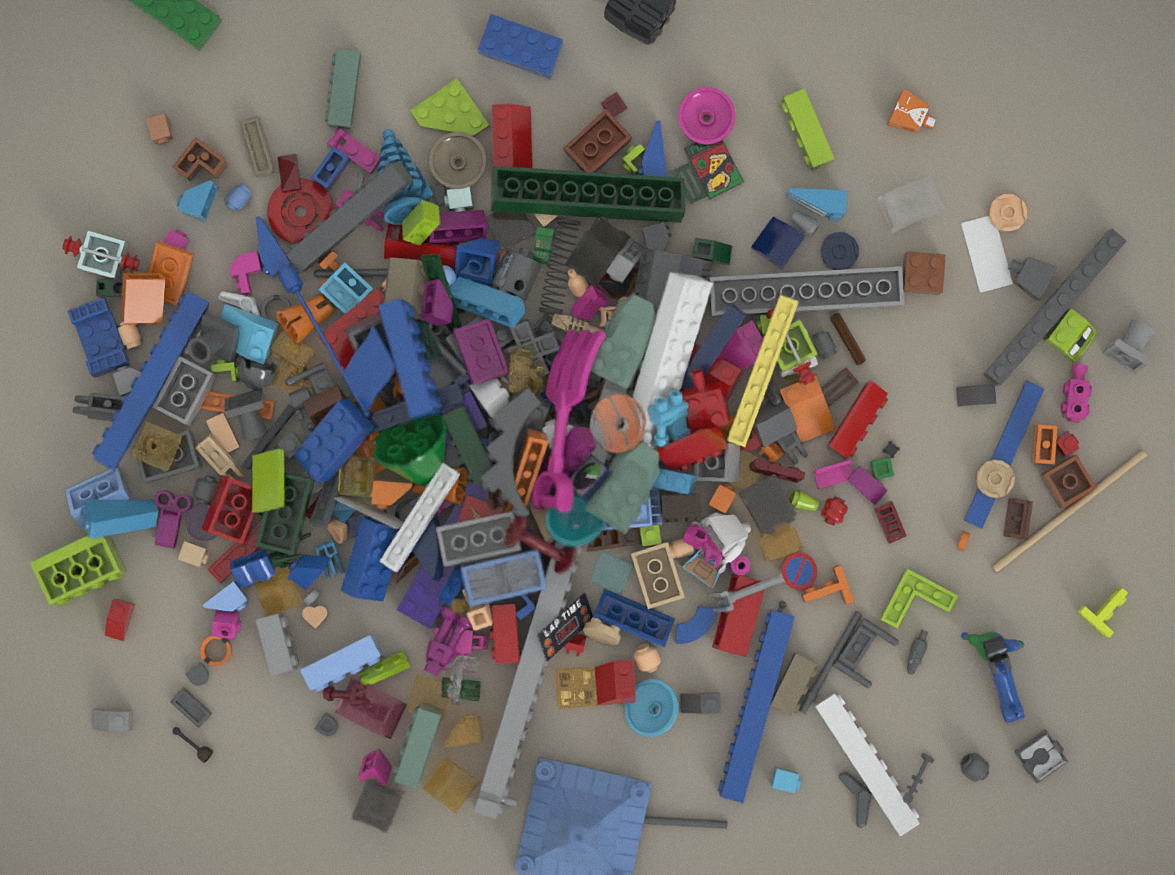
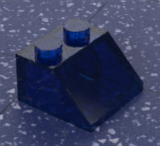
M772 217L750 248L782 270L805 238V235L791 225Z

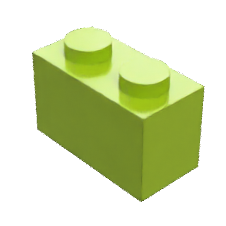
M422 200L402 221L403 240L421 245L440 225L439 206Z

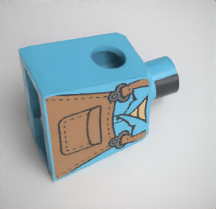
M699 549L682 568L713 589L720 575L719 569L723 565L719 564L718 568H714V559H709L708 563L704 562L705 551Z

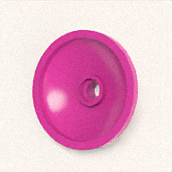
M702 87L693 90L682 100L678 111V122L682 132L690 140L704 145L714 144L726 138L733 129L736 115L735 108L731 99L724 92L716 88ZM709 116L710 120L706 122L703 120V117Z

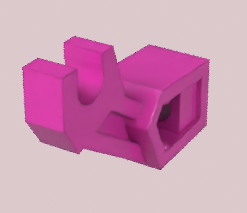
M691 523L685 532L683 541L698 550L703 549L705 551L704 562L708 563L709 559H714V567L718 568L723 558L722 551L719 550L711 539L708 530Z

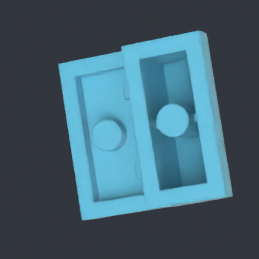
M343 262L318 290L346 314L361 302L373 288L347 263Z

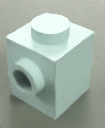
M470 187L447 190V195H444L445 206L449 207L450 211L461 212L466 211L465 209L473 208Z

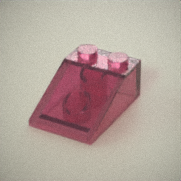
M351 678L346 691H351V685H362L361 682ZM364 685L366 686L365 690H358V693H365L364 698H357V700L364 701V705L349 704V698L341 699L335 712L336 714L389 739L392 738L407 706L406 703L368 685Z

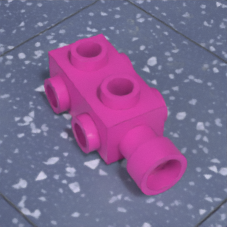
M1072 364L1073 379H1068L1067 383L1063 385V394H1066L1065 402L1062 401L1060 411L1064 413L1063 417L1068 418V422L1079 423L1080 419H1086V416L1089 415L1090 405L1087 402L1088 397L1092 393V386L1090 381L1084 380L1088 369L1087 365ZM1078 386L1082 387L1081 393H1078L1076 391V388ZM1076 405L1080 407L1079 412H1075L1074 407Z

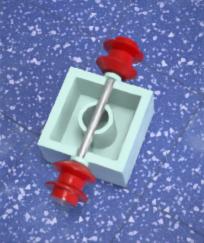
M88 231L84 245H82L80 238L73 241L72 236H69L63 242L62 249L65 250L66 255L69 252H73V257H76L81 253L77 268L111 279H119L121 269L124 271L126 268H129L130 273H133L134 270H138L140 265L138 255H135L133 258L130 257L129 252H127L129 244L119 239Z

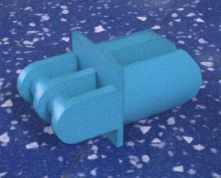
M333 539L328 543L323 542V545H315L318 556H321L320 552L325 550L326 555L331 558L329 566L333 575H337L338 572L332 557H335L341 574L345 573ZM333 547L335 553L330 554L328 549ZM326 566L324 572L326 574L327 579H330L331 575L328 567Z

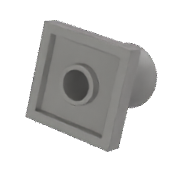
M1131 320L1124 340L1122 341L1117 338L1105 348L1103 354L1136 373L1145 367L1151 359L1141 353V351L1155 335V331L1144 322Z

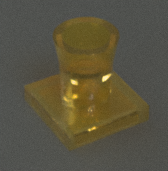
M146 421L131 457L168 472L183 436ZM155 442L157 448L152 450V444Z

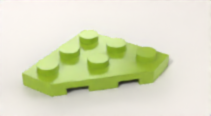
M457 78L410 110L416 121L423 128L437 129L450 133L463 132L475 137L490 126Z

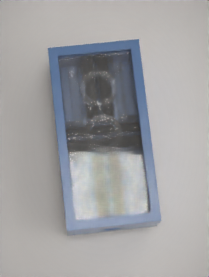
M538 550L460 568L468 607L547 589Z

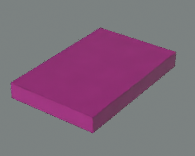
M490 318L453 330L472 386L510 373Z

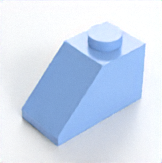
M234 581L203 604V606L208 609L231 612L237 610L240 612L248 606L246 602L250 599L242 588H239L237 582Z

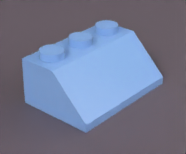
M118 467L115 472L109 469L65 490L70 513L80 529L84 528L81 508L85 507L86 499L132 500L130 491Z

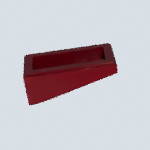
M893 501L874 508L889 544L907 536ZM888 509L891 510L890 513L882 516L881 512ZM891 516L894 517L893 520L884 522V519ZM894 523L897 524L896 527L887 529V526ZM900 530L899 534L890 536V533Z

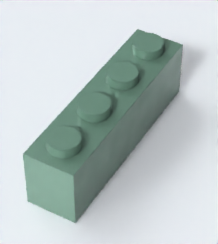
M337 49L336 54L332 56V65H335L334 73H330L329 83L332 84V90L328 91L327 103H330L329 110L325 112V122L331 128L352 130L361 61L360 51Z

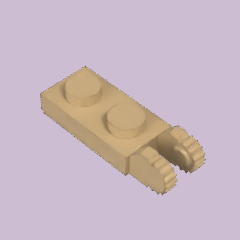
M211 434L195 446L196 450L220 476L224 475L235 479L227 471L229 468L239 477L245 475L244 470L236 464V461Z

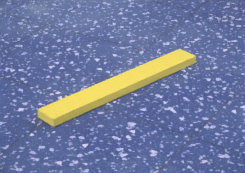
M779 295L727 441L743 447L746 446L799 301Z

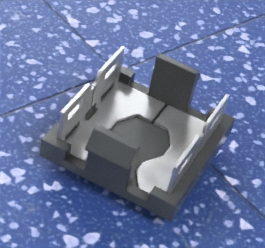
M1046 729L1014 751L1028 775L1030 774L1036 783H1039L1069 762L1062 753L1064 751L1058 740L1054 741Z

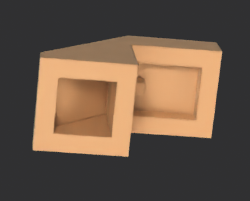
M463 588L462 592H463L464 597H465V599H466V601H467L466 594H465V589ZM489 602L469 606L467 616L474 631L492 625Z

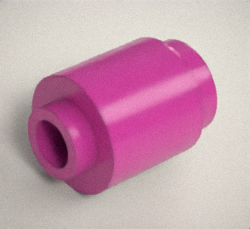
M739 555L731 563L728 562V567L735 574L744 575L750 569V561L746 557ZM742 562V566L738 568V564Z

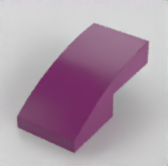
M858 466L847 479L852 486L874 505L887 492L861 466Z

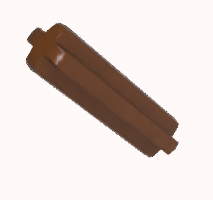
M840 313L832 315L830 319L856 365L864 363L866 358Z

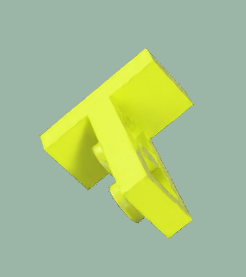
M1118 588L1095 614L1086 606H1081L1077 612L1104 637L1109 638L1114 632L1103 621H1108L1113 616V610L1116 606L1120 607L1127 598L1125 596L1128 592L1123 588Z

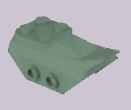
M634 294L625 300L620 299L611 319H608L604 325L603 330H605L606 337L597 351L590 369L591 372L625 389L629 387L641 370L657 318L651 302Z
M639 442L634 448L630 449V447H627V451L617 453L607 467L612 474L589 498L586 510L623 534H626L632 521L637 520L640 516L642 504L645 505L651 497L648 493L661 472L658 463L659 452L645 443Z

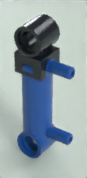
M1002 636L982 641L1005 723L1025 718L1011 672L1012 667L1007 655V648Z

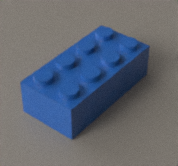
M491 14L480 42L478 53L551 79L563 46V39Z
M352 400L338 401L295 452L294 456L317 483L330 481L375 427L363 416V413Z
M362 517L340 591L354 598L384 601L392 569L381 563L380 560L401 528L395 529L376 519Z

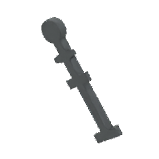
M922 753L921 757L925 760L917 776L912 775L911 778L914 780L912 786L907 785L909 792L903 795L905 803L913 801L912 794L913 792H918L916 786L918 783L922 784L923 780L920 778L928 762H934V759L927 754Z

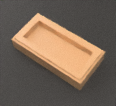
M224 413L206 420L213 437L227 453L240 448Z

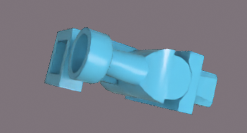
M677 390L669 392V399L664 397L654 399V406L649 408L650 421L657 427V434L654 436V444L656 446L663 447L670 443L669 438L677 441L690 435V429L686 428L688 403L682 400V393Z

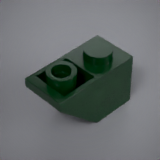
M695 238L692 257L713 263L730 265L732 245L714 240Z

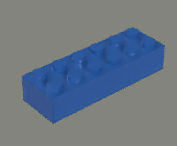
M401 298L379 305L410 418L422 420L441 414L440 408H442L440 398L436 397L434 392L437 387L434 379H431L429 374L431 366L429 361L425 360L424 353L426 348L423 341L420 342L418 334H421L418 323H415L413 318L415 315L413 305Z

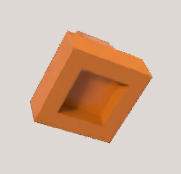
M333 250L318 261V264L324 270L330 266L335 271L340 266L335 260L338 255Z
M774 442L765 448L762 447L759 456L767 454L769 457L767 462L771 463L777 461L785 452L777 442Z

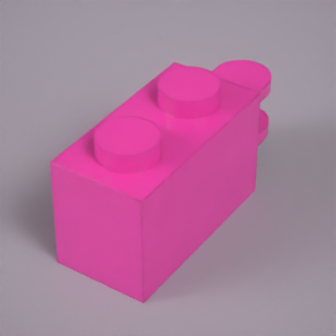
M440 627L434 628V639L438 634ZM450 628L443 643L447 644L454 628ZM466 629L456 645V656L467 657L468 653H472V649L487 650L486 639H488V636L473 635L474 630ZM473 638H478V646L473 645Z

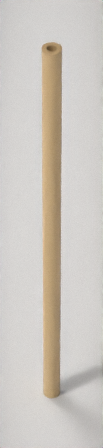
M1141 450L1096 485L1097 488L1078 499L993 565V570L996 573L1144 459L1147 456L1146 452Z

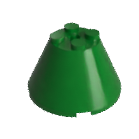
M435 415L422 420L413 419L384 429L375 439L374 443L376 446L373 450V455L379 464L413 484L427 487L442 463L445 464V422L440 415Z

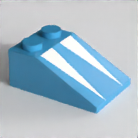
M789 188L786 193L787 198L822 217L828 218V221H839L846 214L847 190Z

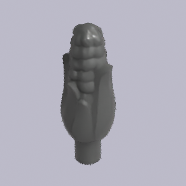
M921 630L919 637L911 645L907 661V672L910 675L915 673L927 650V631Z

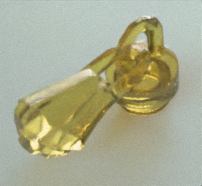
M464 597L454 599L452 605H448L446 608L452 609L456 614H462L467 609L469 610L470 607H468Z

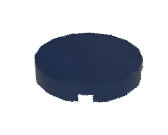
M835 232L829 235L821 246L823 262L834 270L850 268L856 262L859 255V246L856 240L844 232Z

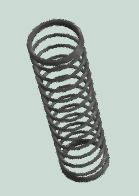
M557 217L556 223L562 227L554 228V230L560 234L553 235V238L561 242L552 243V245L558 249L550 250V252L556 256L549 257L550 261L557 264L547 265L548 268L554 271L546 272V275L552 278L545 279L544 281L552 286H544L543 289L550 293L541 294L543 298L551 301H541L540 304L545 307H539L540 312L552 315H562L563 310L543 304L544 302L558 304L565 303L545 297L544 295H554L565 297L566 295L556 293L545 288H567L552 284L547 280L568 282V280L552 276L548 273H560L568 275V272L560 271L550 266H572L554 261L551 258L573 260V258L565 257L556 254L552 251H565L574 253V251L564 249L554 244L576 245L575 243L558 239L555 236L578 238L577 236L569 235L560 232L556 229H570L579 231V229L568 227L560 223L573 226L580 225V221Z

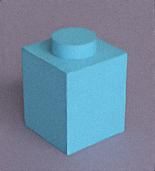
M775 767L771 783L772 788L795 793L796 789L799 790L801 778H799L798 773Z

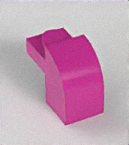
M257 251L238 256L230 268V276L232 278L239 277V280H236L237 289L243 295L252 294L248 275L263 272L260 255Z

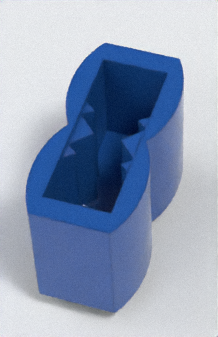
M266 549L258 550L248 556H243L230 562L231 572L239 588L250 587L256 581H266L275 575V568L271 564Z

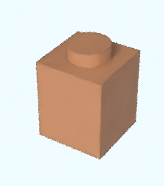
M165 114L146 118L151 141L162 145L168 143L169 139H173L168 117Z

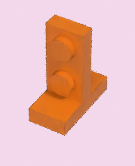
M842 565L832 567L837 580L836 583H834V580L823 583L824 587L816 589L814 586L805 589V593L801 594L803 601L808 602L841 591L845 604L854 602Z

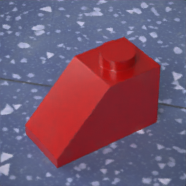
M112 599L106 621L105 636L124 641L135 604L120 599Z

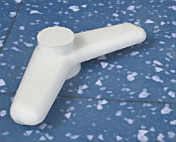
M222 291L218 296L219 300L261 316L256 300L252 296Z

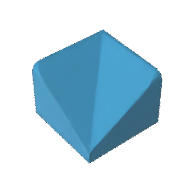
M338 501L332 514L341 522L346 523L356 512V509Z

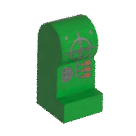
M537 227L533 260L539 264L548 265L554 229Z

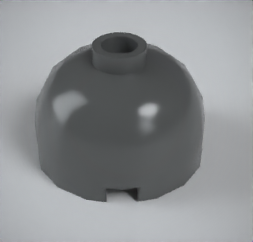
M241 356L238 375L242 382L247 384L248 388L257 390L258 388L268 386L274 380L277 371L275 363L272 362L271 365L267 363L261 364L247 358L244 359Z

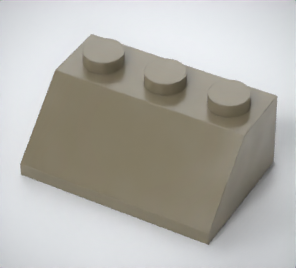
M389 258L384 303L401 298L412 304L415 310L413 318L418 321H423L421 320L424 287L425 283L428 282L422 261Z

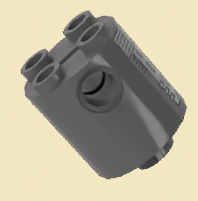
M520 247L518 253L506 250L492 281L491 288L518 296L523 299L524 303L542 265L532 259L534 253Z

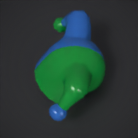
M967 632L961 634V638L968 640L971 645L975 646L979 655L986 661L982 641L1000 636L996 632H985L981 635L968 634ZM1002 636L1007 652H1015L1023 648V641L1005 639Z

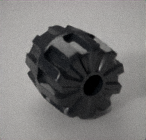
M609 0L605 7L604 18L624 34L646 45H650L661 35L663 26L670 21V15L675 10L676 0Z

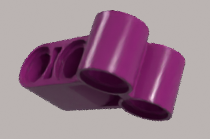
M163 490L155 495V503L158 507H161L155 545L175 549L183 512L190 510L193 507L194 501L188 494H180L175 497L171 491ZM164 493L169 497L167 504H163L160 500L161 495ZM183 497L188 501L186 508H182L179 505V501Z

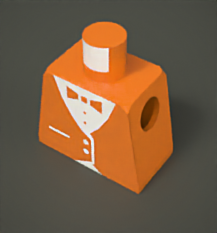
M903 89L887 125L917 133L921 125L932 129L936 118L926 114L929 109L927 103Z

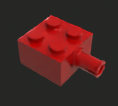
M702 369L692 371L691 376L694 386L684 388L682 400L688 403L687 417L691 432L728 425L731 415L722 382L716 381L706 384Z

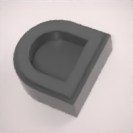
M202 662L185 674L190 682L196 686L205 684L209 678V673Z
M325 713L314 729L324 736H331L337 731L338 723L332 716Z

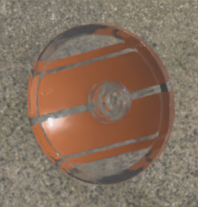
M623 394L610 395L601 400L592 412L590 419L591 434L595 442L607 451L614 453L629 451L641 441L645 434L646 415L642 406L634 398ZM622 422H625L624 428L620 427Z

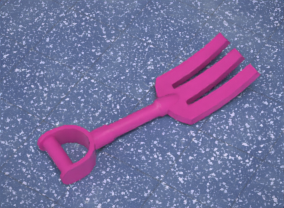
M569 330L553 361L546 389V396L556 405L555 410L557 412L552 454L549 456L548 471L539 475L534 483L531 500L535 509L541 510L549 507L556 508L560 512H567L572 506L573 485L570 478L563 474L565 461L563 455L568 415L571 411V406L576 405L584 398L592 363L606 337L603 331H595L592 335L589 330H582L580 334L576 330ZM554 481L556 485V496L549 495L551 486Z

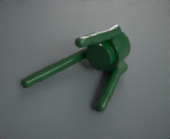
M311 533L302 535L300 541L311 536ZM278 551L270 553V561L273 568L289 567L291 564L288 563L289 560L302 557L301 554L288 556V554Z

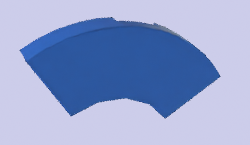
M698 606L696 614L690 621L677 624L676 644L692 642L703 636L712 626L717 612H714L712 607Z

